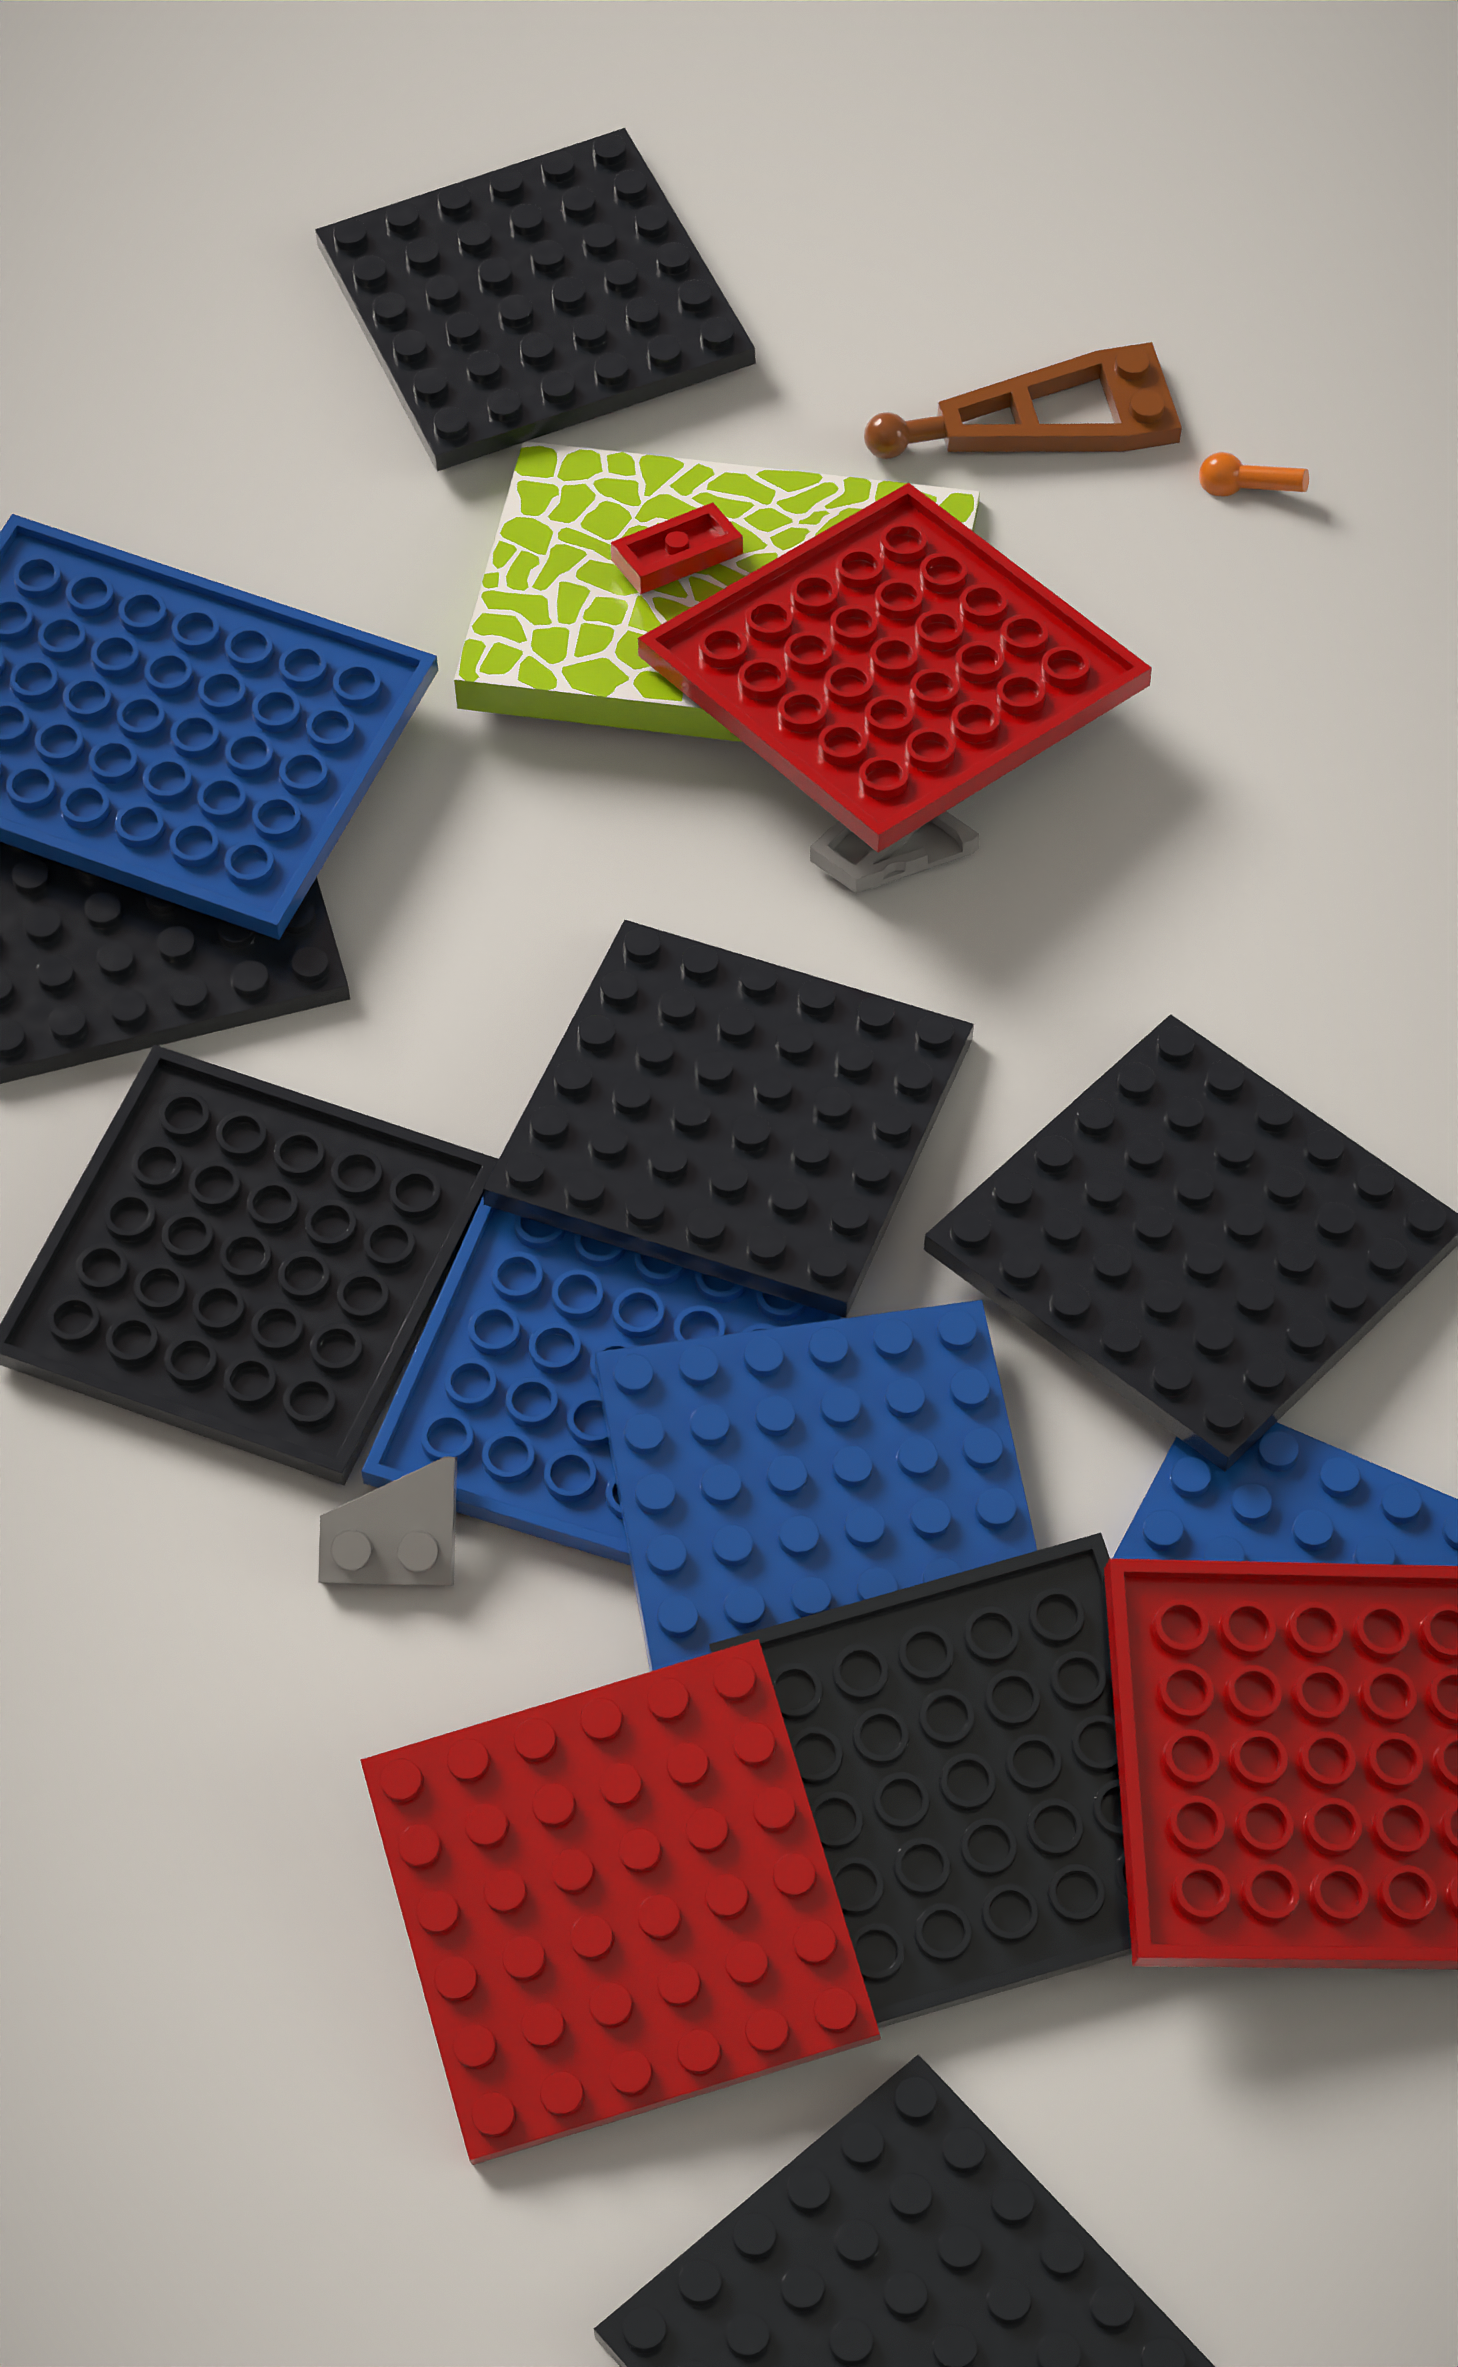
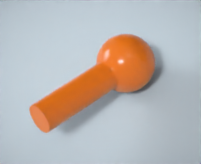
M1218 452L1207 457L1202 463L1199 470V481L1205 491L1215 496H1230L1241 488L1306 492L1309 485V471L1304 468L1243 465L1235 455L1227 452Z

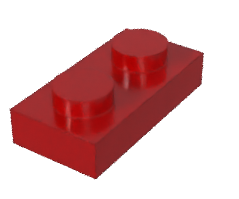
M713 502L611 542V561L640 595L743 554V536Z

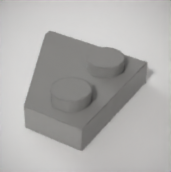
M945 811L877 853L845 825L837 821L810 846V861L857 894L971 855L979 848V833Z
M443 1457L321 1515L318 1583L453 1586L457 1457Z

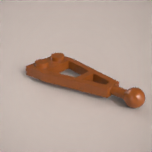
M1149 342L1097 350L938 402L937 416L905 421L894 413L884 412L877 414L870 419L865 427L864 441L868 450L876 457L882 459H891L899 456L905 451L908 444L944 439L948 452H1124L1180 443L1182 426L1153 343ZM1100 379L1114 423L1039 424L1032 400ZM1009 407L1015 424L962 423Z

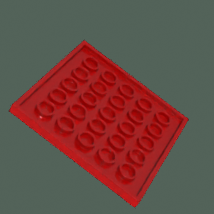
M909 482L638 638V656L877 853L1150 686L1152 667Z
M1109 1559L1104 1568L1133 1966L1458 1970V1566Z
M759 1639L360 1760L467 2154L472 2165L881 2040Z

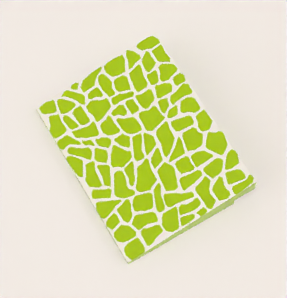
M529 441L523 442L454 677L457 709L742 742L638 656V638L907 483ZM911 484L974 532L980 491ZM712 502L743 536L742 555L641 595L611 561L612 541Z

